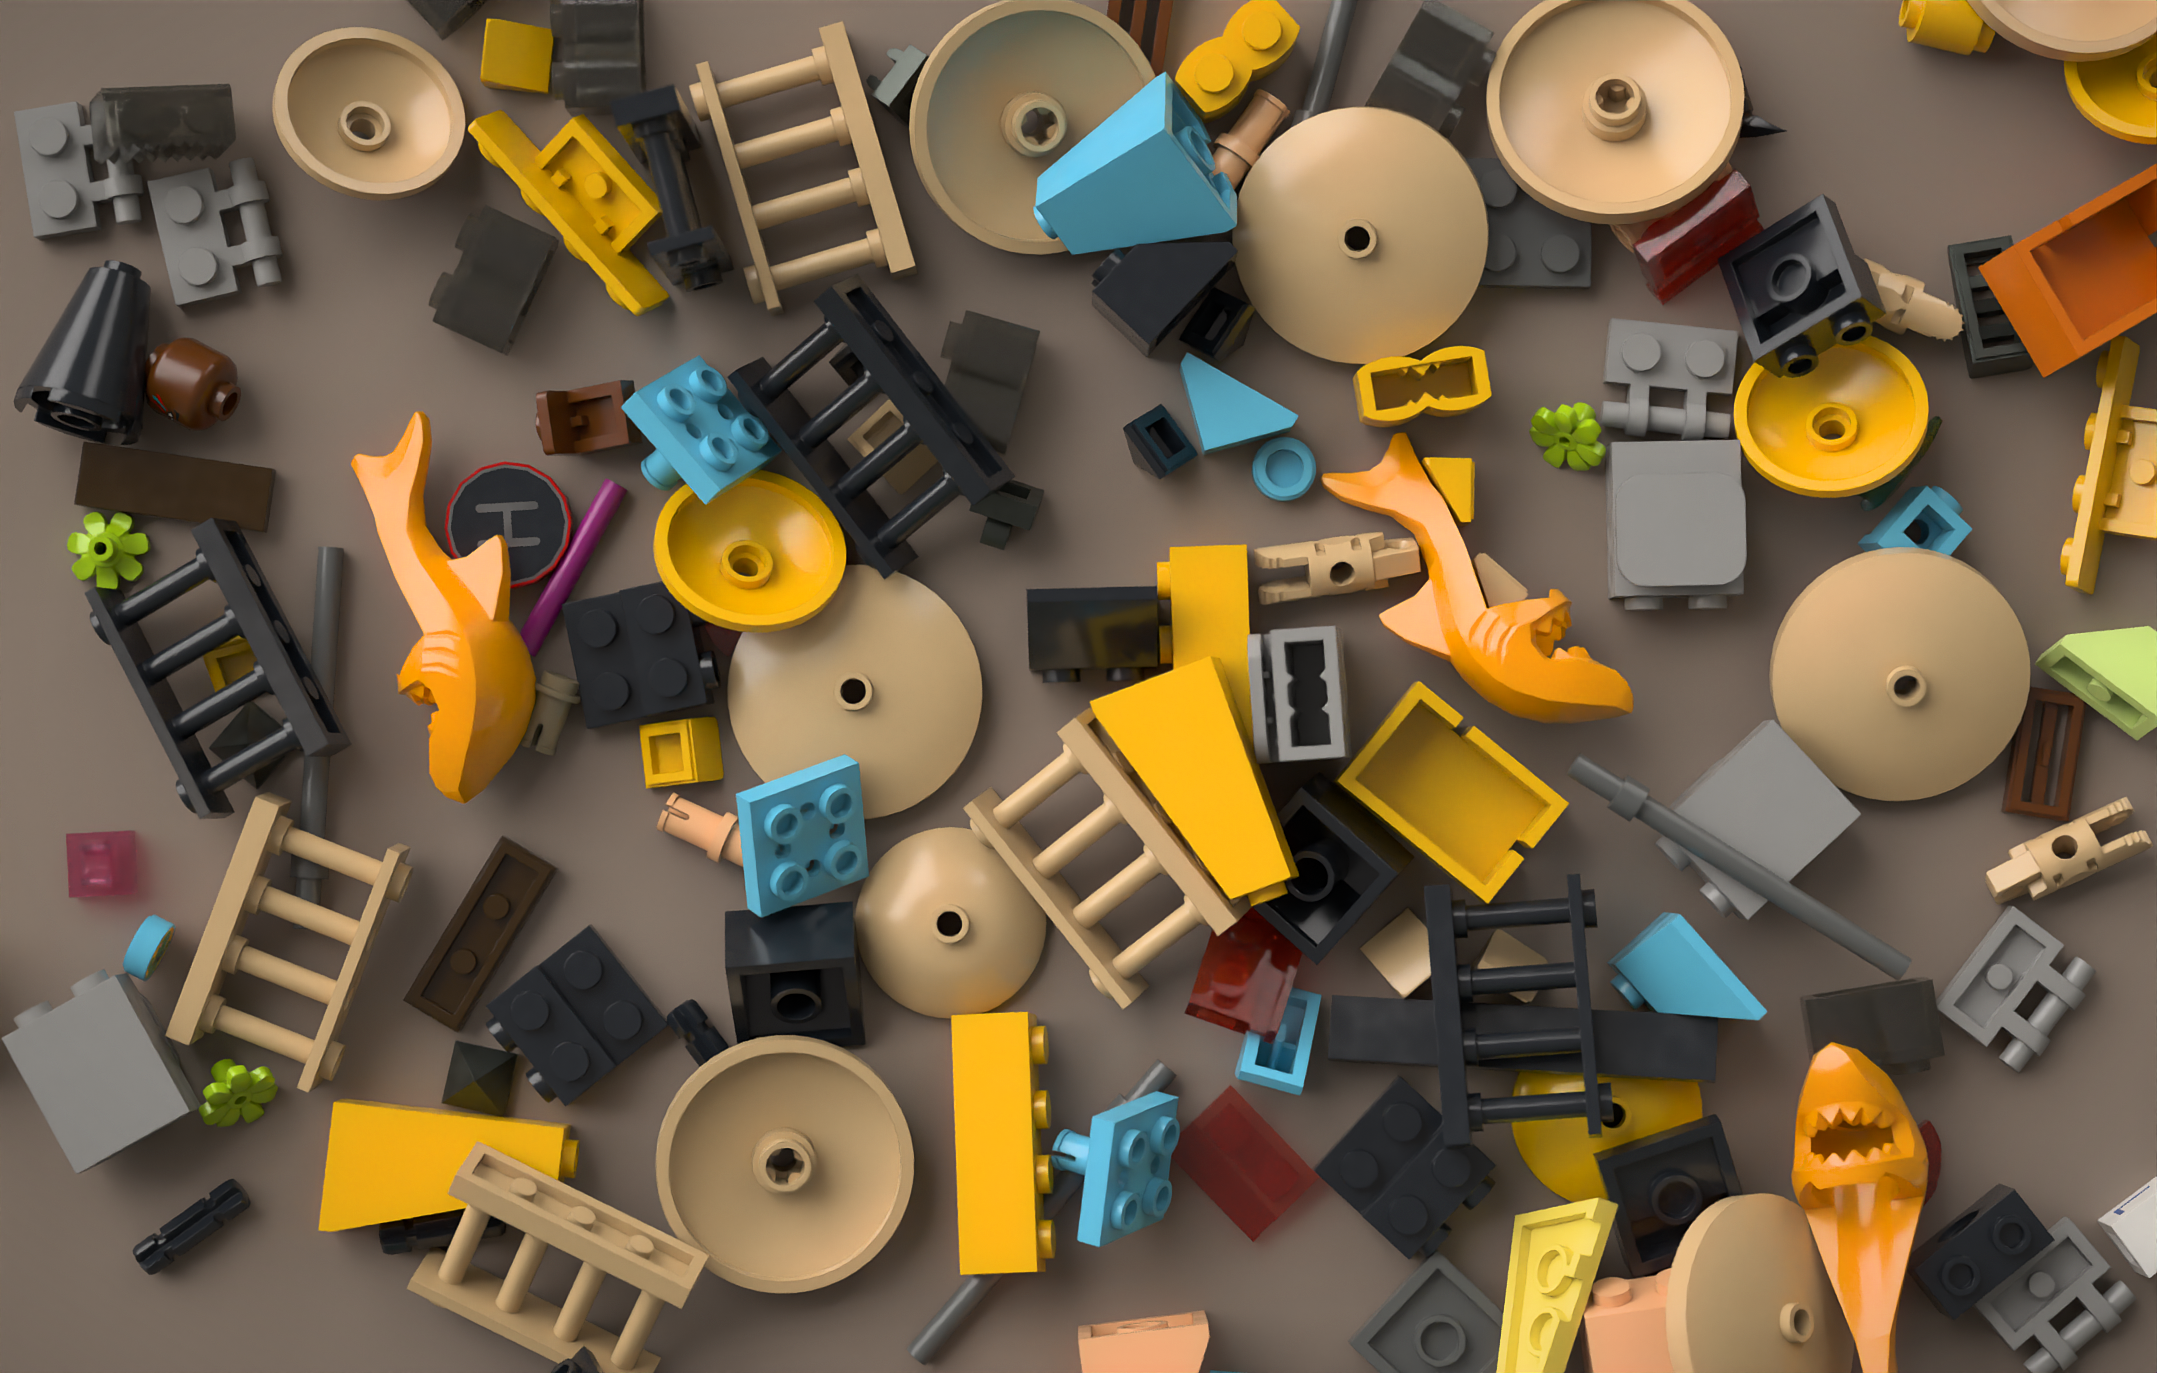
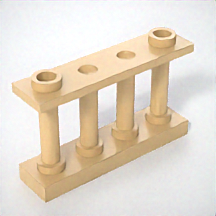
M843 21L819 28L823 46L813 48L812 56L716 84L709 62L706 61L696 64L701 82L689 85L700 122L712 119L755 265L744 267L743 269L753 303L755 305L766 301L767 308L772 316L784 313L778 291L875 262L876 268L889 265L893 280L918 273ZM821 80L822 86L835 82L841 107L831 109L830 117L734 145L724 108ZM839 141L840 147L853 143L859 167L848 170L849 177L752 206L742 169ZM853 202H857L858 208L871 204L878 228L866 231L867 238L770 266L760 230Z
M1090 706L1056 732L1064 742V752L1004 801L990 787L963 807V809L971 818L970 826L980 842L990 849H996L1090 968V978L1095 987L1105 997L1115 999L1119 1006L1124 1009L1149 987V984L1139 973L1141 969L1199 924L1204 926L1210 925L1219 936L1236 923L1251 908V905L1246 896L1230 900L1099 722ZM1078 773L1090 774L1105 793L1103 795L1104 803L1042 851L1019 821ZM1119 823L1129 824L1145 843L1143 847L1144 853L1082 901L1059 871ZM1160 873L1170 875L1184 892L1185 903L1122 952L1099 921Z
M266 792L256 796L165 1037L189 1046L202 1038L205 1032L213 1034L216 1029L306 1064L297 1088L309 1093L321 1084L323 1078L332 1081L341 1064L346 1045L337 1042L390 901L393 900L399 903L411 880L413 867L405 864L411 847L398 843L387 849L383 862L293 827L294 820L286 817L292 801L271 792ZM285 851L372 885L373 888L361 920H355L271 887L272 880L264 877L272 853L280 856ZM260 911H264L351 945L338 980L248 946L249 939L241 935L249 914L258 915ZM240 970L327 1004L328 1007L315 1040L227 1006V999L219 996L227 972L235 975Z
M477 1141L456 1173L447 1193L467 1203L448 1251L446 1252L438 1247L430 1248L412 1276L407 1289L428 1299L438 1307L447 1308L558 1364L565 1359H571L585 1346L594 1354L604 1373H654L661 1357L643 1348L665 1301L680 1309L683 1308L709 1255ZM491 1215L526 1232L505 1280L470 1264ZM549 1244L584 1261L562 1309L528 1292ZM607 1273L642 1289L620 1337L586 1321Z

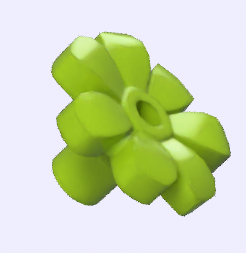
M1577 402L1572 408L1561 404L1555 413L1545 407H1541L1531 419L1532 427L1529 430L1531 439L1536 445L1548 446L1542 457L1556 468H1559L1567 459L1572 469L1587 471L1591 465H1599L1606 454V447L1597 441L1602 429L1595 421L1596 413L1586 403Z
M101 512L90 513L84 517V526L88 533H71L67 542V549L70 552L82 556L73 564L72 571L81 581H88L94 575H97V587L119 589V575L128 581L136 582L145 570L144 566L135 559V556L147 554L150 551L151 542L148 535L143 533L130 535L135 525V520L127 513L117 512L111 519L110 524H108L105 514ZM106 546L107 550L103 553V549Z
M232 1059L220 1060L211 1068V1074L215 1082L203 1090L207 1102L199 1107V1113L205 1124H216L217 1127L234 1125L240 1115H242L247 1123H252L265 1113L260 1103H267L275 1097L278 1086L275 1083L276 1079L268 1067L261 1066L249 1073L244 1065L236 1066Z

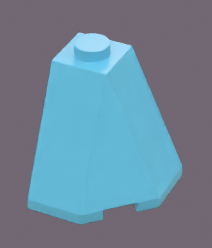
M1165 71L1148 83L1037 178L1036 205L1033 207V211L1038 224L1045 234L1051 239L1059 237L1070 253L1076 255L1136 246V244H1149L1227 232L1237 226V195L1226 173L1221 172L1216 176L1213 175L1212 171L1215 170V162L1206 145L1211 142L1201 118Z

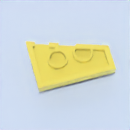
M1598 1197L1515 1215L1496 1373L1565 1372L1619 1204Z

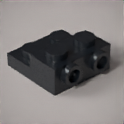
M1824 194L1816 197L1717 259L1754 362L1779 378L1782 376L1796 378L1812 372L1819 364L1817 355L1837 343L1848 346L1864 341L1873 331L1871 323L1887 314L1868 263L1854 253L1836 203Z
M663 581L562 604L577 682L580 683L579 692L587 729L600 728L715 703L712 689L721 687L719 667L713 650L704 652L699 628L708 625V621L685 608L670 593Z
M592 924L588 925L541 964L536 965L486 1005L494 1016L486 1022V1026L497 1042L508 1053L519 1047L534 1066L525 1074L535 1090L546 1102L550 1103L558 1097L565 1106L571 1104L669 1026L665 1016Z
M1399 1075L1312 1168L1409 1260L1417 1251L1421 1252L1426 1258L1430 1256L1452 1231L1445 1223L1448 1217L1461 1203L1468 1210H1472L1483 1200L1496 1183L1488 1176L1496 1164L1474 1144L1473 1147L1447 1149L1444 1146L1442 1115Z
M1716 1114L1593 1154L1607 1200L1619 1204L1612 1225L1623 1261L1633 1279L1640 1276H1655L1665 1269L1672 1268L1678 1247L1695 1219L1717 1201L1730 1196L1743 1195L1723 1126Z

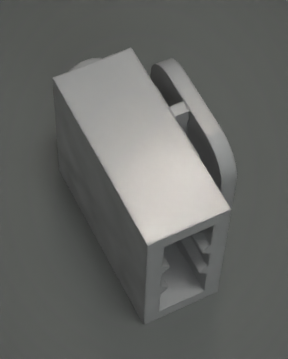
M1740 440L1611 442L1607 445L1605 454L1608 599H1624L1625 611L1663 610V598H1688V609L1703 610L1727 608V597H1736L1744 594L1743 569L1747 559L1745 494L1741 487Z
M1335 625L1270 630V634L1267 635L1248 634V666L1257 764L1352 758L1343 631Z
M1773 719L1765 720L1757 726L1731 752L1713 764L1670 806V809L1787 882L1793 879L1861 815ZM1664 835L1655 843L1663 855L1677 869L1682 871L1690 865L1706 884L1699 890L1700 894L1723 918H1727L1733 912L1739 919L1748 920L1768 902L1764 897Z
M105 969L82 979L70 987L75 998L55 1009L51 1007L48 1000L28 1009L13 1019L18 1029L1 1038L76 1174L96 1167L195 1112L201 1106L180 1068V1058L170 1038L165 1037L166 1031L152 1005L145 996L138 992L128 973L114 975L109 978Z

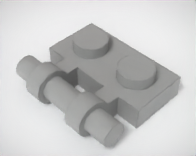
M114 94L98 97L100 122L86 126L82 105L77 101L14 112L35 238L42 240L102 230L98 205L112 202L114 203L118 225L142 221L138 198L144 196L141 175L134 173L130 141L135 140L133 120L125 117L122 95ZM104 146L109 178L94 182L89 149Z
M252 157L229 162L234 186L218 191L214 171L209 167L147 182L175 304L179 308L242 294L237 273L239 268L253 266L257 287H268L282 282L277 261L278 258L283 256L278 236L271 235L264 203L270 201L266 182L258 180L254 158ZM240 210L247 242L231 247L224 214Z
M1611 318L1608 325L1603 384L1628 386L1626 403L1603 401L1600 412V426L1624 428V434L1644 437L1646 431L1681 434L1682 441H1700L1703 437L1727 439L1730 429V414L1706 411L1707 394L1719 396L1732 395L1738 331ZM1649 389L1685 392L1683 409L1649 406Z
M2008 906L1931 1007L1982 1046L1987 1047L1999 1030L2003 1029L2013 1039L1999 1056V1059L2019 1073L2033 1054L2040 1057L2051 1042L2047 1037L2067 1009L2075 1011L2086 995L2082 990L2096 973V970L2082 959L2075 957L2063 974H2059L2049 965L2063 948L2064 944L2017 908ZM2037 983L2047 992V995L2026 1021L2014 1011L2034 984Z
M2065 1216L2047 1230L2055 1239L2051 1244L1973 1305L2004 1343L2013 1351L2031 1336L2035 1338L2041 1348L2023 1363L2029 1373H2052L2058 1367L2062 1371L2067 1369L2078 1359L2075 1354L2076 1351L2101 1330L2105 1333L2110 1332L2122 1321L2119 1314L2137 1300L2130 1289L2120 1280L2103 1295L2098 1292L2092 1283L2108 1271L2111 1266L2070 1218ZM2076 1298L2084 1311L2058 1333L2048 1321Z

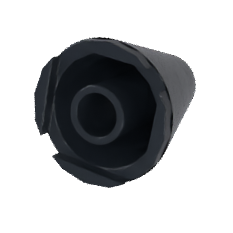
M114 260L105 261L103 267L89 268L17 389L13 402L19 412L22 413L28 403L37 409L34 418L35 422L64 434L93 442L104 443L107 432L123 433L121 445H132L139 441L143 429L151 287L140 279L142 272L138 268Z

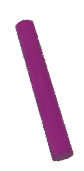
M605 478L571 539L569 547L555 568L520 631L529 654L534 657L539 652L562 610V604H565L628 491Z

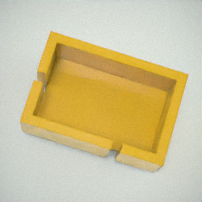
M1417 681L1409 687L1333 782L1477 900L1488 904L1525 859L1515 850H1509L1512 845L1517 841L1523 847L1533 849L1570 803L1475 726L1467 727L1461 736L1456 734L1452 728H1456L1464 717L1424 684Z

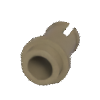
M543 671L541 679L536 680L535 705L527 731L519 743L520 745L530 748L531 745L536 746L541 729L544 727L535 751L551 756L555 755L556 745L572 703H580L581 696L576 694L580 683L556 672Z

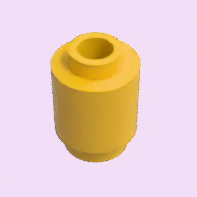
M1903 0L1901 5L1899 26L1907 28L1908 42L1968 56L1972 51L1987 52L1993 41L1996 31L1990 28L1978 16L1967 0Z

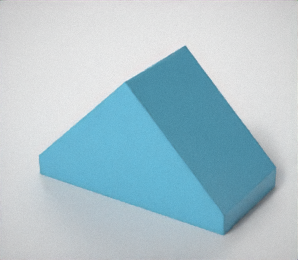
M1188 352L1180 364V374L1203 455L1290 432L1299 416Z
M1260 979L1235 1070L1237 1079L1301 1095L1322 995Z

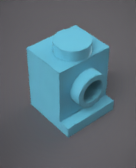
M1928 486L1910 487L1870 534H1865L1857 544L1865 552L1883 548L1915 547L1933 550L1950 556L1972 531V528L1959 516L1963 511L1961 505L1938 486H1933L1931 489ZM1912 521H1915L1921 529V536L1916 543L1905 535V529Z

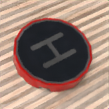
M503 461L480 467L460 482L448 503L444 529L450 553L455 559L467 557L496 535H502L508 545L511 571L510 589H518L539 583L555 570L569 547L574 521L568 498L551 477L528 464Z

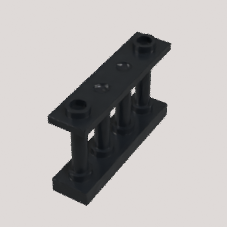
M671 84L611 100L610 105L617 129L640 164L649 163L668 237L647 242L651 257L671 284L675 286L684 283L686 292L698 291L721 284L723 282L721 273L734 270L731 256L712 225L704 228L701 225L685 162L690 160L688 151L702 148L696 123L676 86Z
M856 274L830 286L814 300L815 304L824 314L825 323L776 366L771 368L764 357H761L736 369L727 378L738 390V398L743 407L751 415L762 421L853 538L856 550L862 560L870 567L877 569L881 576L886 579L919 557L906 539L959 495L966 496L974 506L999 491L1016 476L865 282ZM841 342L846 343L864 365V374L811 419L788 388ZM880 393L886 394L903 415L904 424L850 469L827 439ZM918 445H926L942 465L943 476L893 518L889 519L866 489Z
M210 518L191 530L199 546L195 552L196 558L127 599H125L121 589L94 587L84 594L93 609L90 613V621L95 632L104 643L112 646L179 777L176 781V789L182 802L191 812L197 813L199 819H223L235 813L224 790L296 748L301 752L305 751L307 757H331L352 744L237 521ZM208 580L218 583L228 602L224 607L225 614L154 655L138 621ZM237 636L247 639L257 658V661L253 663L254 670L183 711L166 678ZM266 692L276 695L287 716L282 720L283 726L212 767L195 734Z
M1580 874L1567 875L1569 896L1567 898L1466 905L1465 899L1453 900V891L1450 884L1424 886L1444 1146L1447 1149L1473 1147L1472 1132L1484 1131V1125L1587 1117L1589 1138H1602L1601 1123L1614 1122L1611 1083L1598 1084L1585 937V928H1598L1594 889H1581ZM1571 923L1574 962L1471 970L1470 963L1458 964L1456 939L1468 938V931ZM1576 988L1579 1026L1476 1034V1028H1463L1462 1003L1473 1002V995ZM1582 1052L1585 1091L1481 1099V1092L1469 1093L1467 1067H1478V1060Z

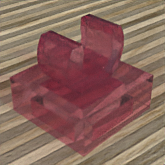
M135 830L66 834L69 898L138 894Z

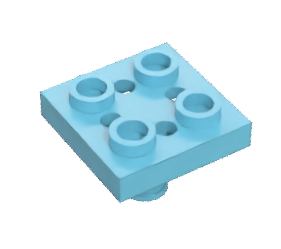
M700 355L639 389L621 406L623 411L656 447V450L648 457L646 456L641 462V469L647 481L660 490L668 491L682 477L705 505L766 467L782 451L769 436L766 426L743 407L740 401L727 388L726 381L722 375L714 368L708 366Z
M844 754L736 794L747 907L761 918L869 877L859 762ZM834 824H838L836 831L829 834V829H833ZM814 860L812 869L807 872L805 868H808L810 861Z
M1155 1091L1092 1116L1090 1137L1078 1134L1070 1129H1064L1059 1133L1052 1150L1066 1153V1156H1051L1053 1167L1057 1170H1066L1085 1176L1077 1241L1102 1247L1164 1218L1172 1198V1184L1168 1180L1171 1155L1180 1135V1124L1176 1119L1179 1097Z

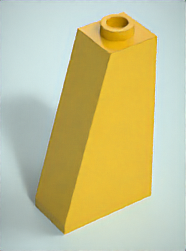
M1209 656L1090 701L1094 715L1230 900L1248 896L1252 907L1288 894L1284 882L1298 877L1299 873L1259 764H1257L1255 753L1220 658Z
M342 1098L333 1102L318 1230L333 1232L465 1209L467 1203L447 1193L456 1173L477 1141L564 1183L565 1178L574 1179L576 1176L580 1142L579 1140L569 1139L571 1124Z

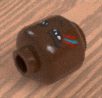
M181 337L171 343H162L157 346L146 361V400L156 413L189 430L203 431L214 425L218 420L226 421L235 412L240 402L241 389L236 386L238 380L237 367L227 355L194 338Z

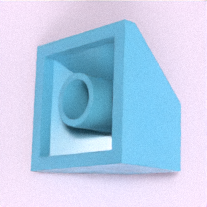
M1663 912L1607 962L1618 974L1610 981L1611 985L1634 1010H1637L1644 1003L1649 1010L1657 1013L1759 1020L1768 1012L1681 914Z

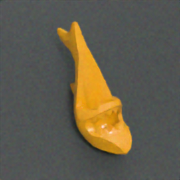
M416 411L402 439L392 453L386 456H370L359 453L353 457L351 466L373 511L377 532L394 576L424 633L404 662L400 675L396 674L398 693L406 695L418 706L423 703L428 706L437 703L439 711L431 714L432 723L427 726L430 734L429 773L435 786L445 797L466 804L488 786L514 754L525 735L535 705L536 676L528 648L519 631L509 619L511 571L508 545L503 536L496 535L467 557L452 560L442 551L427 529L423 496L429 469L432 435L430 419L423 411Z
M1398 432L1392 436L1389 447L1381 462L1369 471L1322 474L1320 481L1323 488L1340 501L1368 511L1391 516L1415 535L1428 567L1429 580L1414 597L1379 615L1386 629L1407 644L1451 662L1462 679L1481 697L1515 717L1545 724H1564L1617 718L1632 713L1634 697L1627 681L1616 670L1593 660L1584 647L1574 646L1568 648L1567 652L1557 648L1551 658L1546 657L1552 654L1554 641L1563 639L1566 629L1572 626L1570 614L1572 602L1558 589H1550L1549 598L1523 600L1487 609L1465 543L1443 496L1431 484L1419 463L1406 432Z
M1831 1042L1813 1055L1799 1096L1791 1173L1792 1186L1800 1206L1805 1210L1830 1281L1854 1337L1863 1373H1899L1896 1359L1897 1314L1927 1189L1928 1154L1918 1126L1902 1095L1889 1076L1858 1049Z

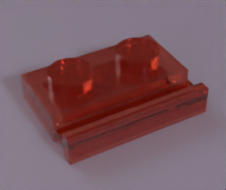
M1736 169L1721 180H1715L1702 194L1671 217L1660 219L1651 224L1644 231L1641 239L1632 245L1641 272L1648 281L1646 284L1647 289L1662 305L1717 266L1719 257L1764 230L1763 225L1757 220L1760 215L1751 185Z
M1251 907L1236 923L1219 936L1211 929L1184 1014L1244 1035L1246 1031L1264 1036V1042L1273 1044L1303 952Z
M1230 1084L1180 1132L1178 1143L1171 1155V1158L1253 1242L1319 1178L1317 1173Z

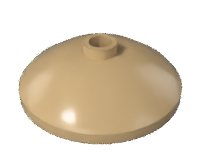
M348 27L327 31L309 39L289 56L281 69L273 93L274 124L288 154L300 168L316 181L332 190L351 197L367 200H394L424 191L440 180L450 169L464 138V106L458 88L447 70L421 46L400 35L384 30ZM352 132H362L366 134L370 140L361 139L355 136Z
M947 827L926 830L914 834L893 846L879 859L870 871L869 877L866 878L862 886L856 908L855 923L858 948L862 960L874 981L886 994L902 1006L923 1015L951 1019V1015L981 1014L999 1006L1012 997L1025 984L1034 971L1046 936V912L996 849L986 847L971 829ZM953 911L961 917L962 928L957 935L946 936L939 931L937 921L942 913Z

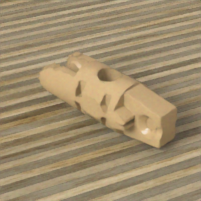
M1866 258L1863 259L1868 263L1887 313L1875 322L1899 335H1903L1908 328L1928 337H1936V340L1942 339L1944 342L1946 339L1953 340L1954 336L1959 337V332L1963 331L1962 325L1965 322L1962 321L1963 315L1959 314L1958 308L1954 309L1955 306L1949 305V302L1923 292L1924 282L1908 275L1892 273L1879 263Z
M1382 531L1254 549L1255 565L1257 567L1277 569L1280 567L1304 565L1305 576L1274 580L1259 586V602L1262 605L1318 598L1323 595L1332 596L1353 593L1359 590L1367 591L1389 587L1388 578L1421 572L1419 547L1413 537L1384 540ZM1346 562L1342 568L1332 569L1336 563Z
M2121 798L2008 850L2011 860L1987 871L1985 876L1986 885L1996 904H2002L2027 893H2030L2033 901L2056 892L2060 888L2067 887L2096 872L2098 873L2152 848L2153 844L2146 831L2142 830L2127 834L2100 847L2095 834L2122 823L2133 814L2134 809L2128 798ZM2065 852L2073 857L2070 859H2060L2056 854Z

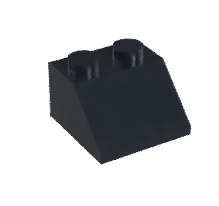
M1230 242L1136 244L1127 255L1117 248L1092 274L1094 280L1091 284L1095 287L1092 290V306L1147 357L1234 267L1238 250Z
M1157 586L1027 589L1029 671H1042V683L1081 682L1080 670H1106V681L1108 682L1144 681V669L1158 667Z
M1320 772L1305 783L1277 814L1299 876L1284 882L1288 894L1252 906L1316 965L1324 959L1414 859V856Z
M853 901L790 906L762 918L751 910L725 912V970L737 1044L775 1035L811 1037L839 1047L866 1044L860 959Z

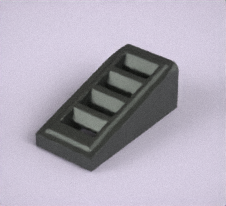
M2011 235L1948 245L1947 248L1956 308L1959 309V314L1963 315L1962 321L1965 322L1962 325L1963 331L1960 332L1968 375L1971 379L2028 370L2034 362L2011 322L1979 327L1977 318L2002 315L2005 312L1996 297L1973 301L1972 293L1991 289L1982 274L1968 277L1966 268L1982 265L2013 246ZM2013 339L2014 343L1983 348V344Z

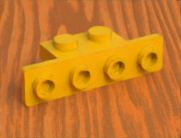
M497 110L478 117L469 125L468 131L479 142L478 147L482 155L491 164L503 169L521 189V196L525 203L536 213L545 216L563 235L564 244L569 252L580 261L590 265L606 283V290L609 296L619 306L630 310L635 316H641L661 306L669 298L667 291L629 250L662 215L658 197L584 114L573 117L542 151L532 143L503 110Z
M2126 336L2112 338L2110 350H2104L2099 357L2096 383L2098 388H2102L2098 413L2090 414L2084 434L2085 449L2090 451L2086 475H2080L2077 478L2072 497L2073 511L2078 513L2074 538L2068 537L2066 539L2060 560L2061 573L2066 575L2065 585L2079 593L2091 595L2095 588L2105 533L2157 541V409L2129 406L2140 346Z

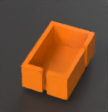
M2157 163L2014 244L1978 267L2043 378L2157 313V246L2154 247L2148 237L2157 231Z

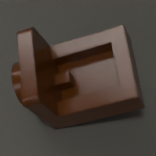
M617 380L568 391L548 390L538 392L536 394L538 412L535 424L545 455L581 456L642 444L641 430L621 408L635 393L634 380Z

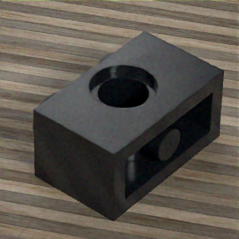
M1999 1183L1912 1252L1907 1272L1941 1314L1955 1320L2055 1239L2016 1190Z

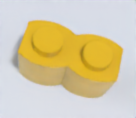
M1251 0L1232 16L1222 37L1204 42L1184 59L1177 71L1174 83L1201 118L1203 124L1218 120L1237 106L1245 95L1250 82L1260 80L1272 74L1284 64L1294 49L1300 26L1276 0Z
M1470 346L1443 348L1429 354L1421 361L1403 356L1381 358L1360 368L1353 377L1359 422L1373 427L1401 425L1413 420L1422 412L1437 417L1463 415L1477 409L1492 396L1485 351Z

